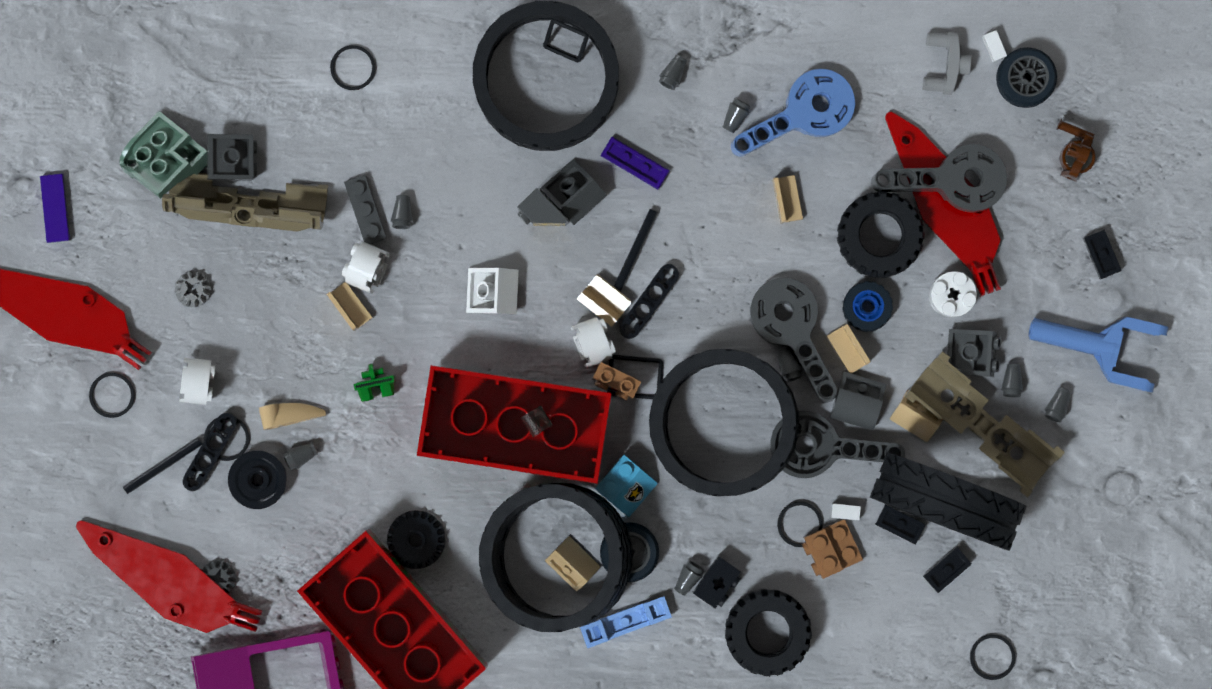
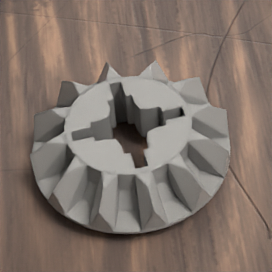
M189 271L181 275L176 282L175 294L178 301L183 305L198 307L208 300L211 294V285L203 274ZM186 282H188L191 285L199 284L198 288L196 289L199 297H197V295H194L193 293L187 294L185 296V294L189 290L188 284Z

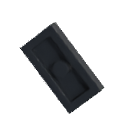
M1105 229L1083 238L1100 280L1122 271Z
M886 504L875 525L915 545L925 527L924 523Z
M955 547L925 573L923 577L939 593L972 563L958 547Z

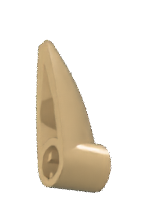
M277 403L259 408L263 430H270L326 416L325 410L302 403Z

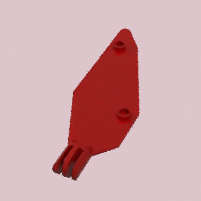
M888 112L885 115V120L903 168L940 167L946 156L918 127L897 114ZM903 137L908 139V144L902 142ZM923 175V182L931 185V177ZM964 176L966 184L971 187H974L970 183V181ZM912 192L922 220L971 271L980 297L985 295V291L990 294L994 292V289L996 291L1001 290L992 265L1001 239L989 208L980 212H964L952 206L947 200L944 201L938 192Z
M0 269V307L47 341L114 354L137 370H140L141 366L127 357L126 353H130L142 363H145L147 359L131 348L132 345L148 356L152 354L151 351L130 337L124 311L90 287Z
M83 520L77 522L76 529L92 553L164 619L205 633L228 624L237 625L254 632L257 631L258 627L254 624H259L260 618L256 615H262L263 611L237 602L184 554ZM103 536L108 538L107 544L103 542Z

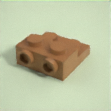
M600 362L592 379L596 381L595 386L605 391L610 388L616 391L615 395L626 401L628 398H634L641 384V381Z
M845 519L803 537L805 540L802 543L803 549L807 556L811 554L815 562L811 564L816 576L820 575L822 579L863 560Z

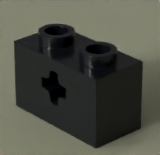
M717 556L694 589L693 594L715 609L718 605L722 607L729 597L726 594L729 588H735L742 577L739 576L741 571L720 556ZM722 577L724 587L715 589L713 580H719Z

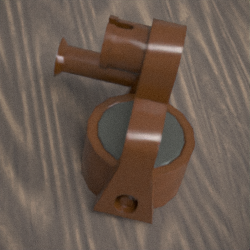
M1060 119L1056 130L1060 129L1075 135L1076 139H1078L1064 146L1060 152V164L1064 169L1060 176L1077 182L1078 175L1090 170L1095 163V151L1091 146L1095 134Z

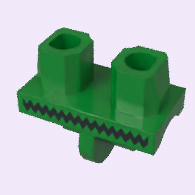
M371 363L368 364L369 371L361 372L362 379L371 377V380L353 384L355 391H358L361 401L365 402L374 400L372 387L380 386L382 397L394 395V383L396 380L393 375L377 379L376 376L384 374L383 368L374 369V365Z

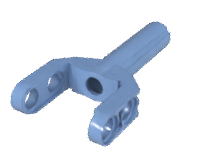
M1123 317L1102 332L1096 333L1034 318L1029 328L1028 337L1029 340L1094 355L1108 382L1153 393L1154 383H1150L1147 379L1114 372L1112 369L1116 367L1124 334L1122 328L1154 336H1167L1169 327L1131 317Z

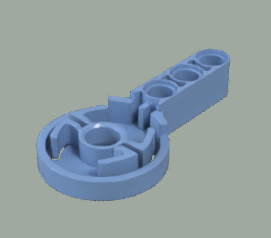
M815 69L804 73L791 86L786 99L785 110L736 136L731 142L732 153L738 157L746 156L794 130L814 137H828L838 133L849 123L855 109V97L850 84L843 76L828 69ZM815 96H823L827 99L828 108L826 111L819 112L814 109L812 101ZM776 120H784L786 123V129H778L776 126ZM764 130L767 134V139H758L756 131ZM744 140L747 143V150L742 151L738 149L737 141Z

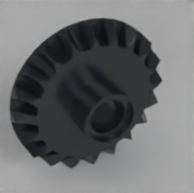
M249 451L242 454L234 461L228 473V486L232 496L238 503L250 509L270 507L282 497L286 489V471L281 461L265 451ZM256 473L263 476L264 481L261 486L254 485L252 481Z
M419 510L408 511L398 516L391 524L387 534V546L402 566L410 569H421L432 565L441 556L445 547V532L441 523L433 515ZM412 534H419L421 536L422 542L419 546H413L410 543V536Z

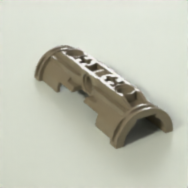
M199 173L198 175L193 174L185 178L169 190V194H163L162 196L164 212L178 213L188 219L299 232L309 228L322 229L327 206L328 185L318 184V186L286 183L285 194L260 191L259 196L237 194L238 188L212 185L213 180H207L206 173Z
M942 351L919 376L905 397L912 403L915 400L920 402L936 417L946 421L960 434L966 428L975 433L984 441L979 449L997 463L999 469L1021 486L1020 492L1028 498L1039 479L1065 452L1058 446L1052 448L1032 430L1026 431L1008 415L1000 423L982 409L989 400L970 385L972 381L948 362L950 357ZM949 389L953 392L954 396L951 402L947 403L941 399L943 390ZM958 397L961 398V401L958 402L960 405H969V415L964 414L961 416L959 414L961 412L960 408L955 406L952 409L950 407L957 401ZM1001 433H1003L1004 436L1002 439L1007 443L1010 442V439L1013 441V443L1007 447L1006 452L1002 450L1006 446H1004L1002 443H998L997 445L994 443L996 440L994 437L995 434L1000 435ZM1016 446L1020 447L1023 451L1022 457L1018 460L1013 459L1010 455L1011 449Z

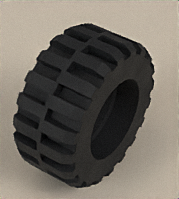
M886 191L871 192L856 199L841 216L837 228V243L839 244L842 257L844 256L847 261L846 263L856 269V272L872 278H887L909 268L918 258L917 256L923 248V239H925V232H923L924 224L918 215V210L916 207L913 208L910 201L906 198L903 199L899 197V194L886 193ZM872 215H889L897 221L901 228V242L898 248L889 255H873L861 244L859 235L861 225Z
M760 589L759 591L748 593L737 601L736 605L730 610L728 619H726L725 639L729 651L740 666L753 674L769 677L770 675H782L784 672L794 669L799 662L801 663L806 652L809 651L812 632L807 612L796 599L780 590ZM764 611L780 614L785 618L789 626V639L786 645L775 653H761L755 650L748 641L747 628L749 622L755 615Z

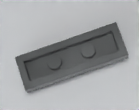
M366 175L345 181L344 184L364 242L373 244L387 239Z

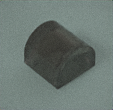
M541 406L521 418L533 437L553 425Z

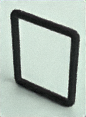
M552 19L543 47L579 63L586 48L589 35L559 20ZM554 24L584 36L577 58L548 45Z
M612 355L609 366L613 368L614 359L659 363L658 389L662 382V359ZM610 388L607 389V392L611 393V396L617 397L615 395L616 392H612V389ZM635 394L634 398L652 400L654 395Z

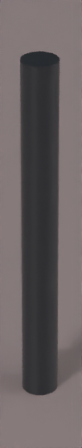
M649 209L614 284V287L620 292L658 213L652 209Z
M197 437L123 486V489L129 494L200 447L203 443Z

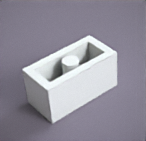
M997 30L982 36L992 62L1007 56Z
M832 503L830 517L860 520L861 506Z

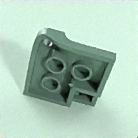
M158 111L128 142L121 153L119 163L127 175L132 179L135 178L161 199L163 194H166L185 178L193 174H199L207 165V150L196 143L187 132Z

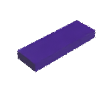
M614 137L610 138L600 155L602 158L657 190L670 171Z
M64 174L40 176L46 243L70 241Z

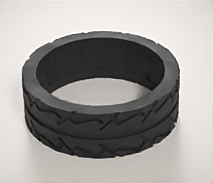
M534 1L519 5L502 14L487 29L477 46L473 61V86L477 102L489 124L501 136L518 146L528 149L557 151L572 147L586 140L604 124L614 107L619 89V63L615 48L605 29L592 16L575 6L562 2ZM556 19L589 35V39L598 49L604 63L605 84L598 104L582 122L567 130L556 133H535L512 124L494 105L489 94L487 80L489 64L498 45L513 30L527 23Z
M732 349L707 350L694 354L677 364L660 383L653 397L649 414L650 438L655 453L666 471L682 485L698 493L712 496L742 495L758 490L772 481L790 460L796 448L799 434V410L794 394L783 376L769 363L749 353ZM720 364L744 366L755 371L765 379L776 394L783 418L782 435L771 459L758 472L748 478L727 483L705 479L686 467L676 455L668 432L669 409L680 386L698 371Z
M886 453L879 471L881 472L880 478L876 479L870 498L1010 551L1017 533L1015 531L1016 527L1020 525L1023 513H1025L1027 507L1025 504L937 469L895 454Z
M571 483L541 484L522 489L507 498L506 502L504 501L493 512L485 526L479 546L480 573L488 595L506 617L525 628L539 632H563L594 622L604 616L619 601L627 587L633 566L632 543L628 528L620 514L601 495L591 489ZM547 498H559L570 501L585 509L602 529L608 545V572L602 589L584 609L569 616L551 615L528 605L511 585L505 569V542L511 526L517 517L529 506Z

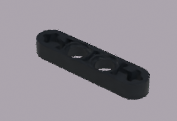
M666 264L660 268L621 322L619 331L624 338L632 339L639 334L679 277V272L674 265ZM671 268L674 270L673 275L675 278H669L665 284L669 285V287L665 289L662 284L655 281L657 278L662 281L665 276L663 270L668 271ZM653 286H658L662 290V296L658 299H653L649 295V290ZM641 304L647 305L649 308L648 315L646 317L638 316L636 313L637 306ZM633 314L636 319L643 321L641 325L636 323L633 328L635 333L626 335L624 333L626 329L623 326L631 324L633 319L629 317Z
M223 413L215 421L183 477V485L187 490L197 491L204 485L237 428L238 420L234 414ZM230 417V422L233 425L232 427H227L223 432L228 433L227 437L222 433L215 432L216 428L221 430L224 426L222 419ZM213 436H219L222 440V445L218 449L210 445V439ZM202 455L208 456L211 460L210 466L207 468H202L199 465L198 460ZM195 466L197 470L205 472V475L199 474L197 477L199 484L191 487L188 477L195 476L197 472L193 470Z

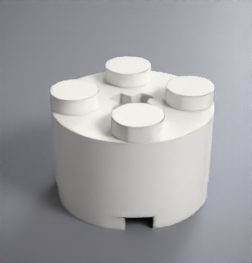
M366 242L361 244L355 243L351 250V261L349 264H345L342 276L345 277L347 284L372 294L374 290L371 288L373 286L378 287L385 274L388 264L384 263L385 257L389 258V252Z
M948 272L937 277L929 291V301L932 308L937 313L951 318L964 315L970 311L977 297L973 281L961 272ZM950 289H952V291H957L958 295L955 296V301L953 298H948Z
M597 317L571 326V331L576 330V336H573L579 356L581 360L586 359L588 362L584 365L585 368L612 359V354L616 351L612 340L608 341L605 335L608 330L604 319L598 320Z
M184 357V362L188 363V367L183 366L180 393L184 394V397H180L179 402L206 405V402H211L213 387L208 386L209 379H214L215 365L211 364V360Z

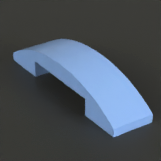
M663 596L581 626L580 630L588 649L610 639L672 618L666 599Z

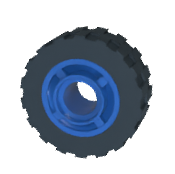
M865 281L856 284L848 291L843 300L842 310L845 320L858 331L873 332L882 328L890 319L893 311V301L889 295L890 293L876 282ZM865 301L871 302L874 306L873 311L870 313L865 312L862 309V303Z

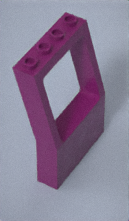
M321 631L191 656L196 689H255L249 660L251 655L311 643L319 644L327 689H344L342 679L338 678L337 670H340V663L338 657L334 656L333 648H336L334 634L331 635L330 631Z

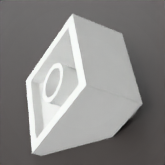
M468 268L466 313L517 315L519 270Z

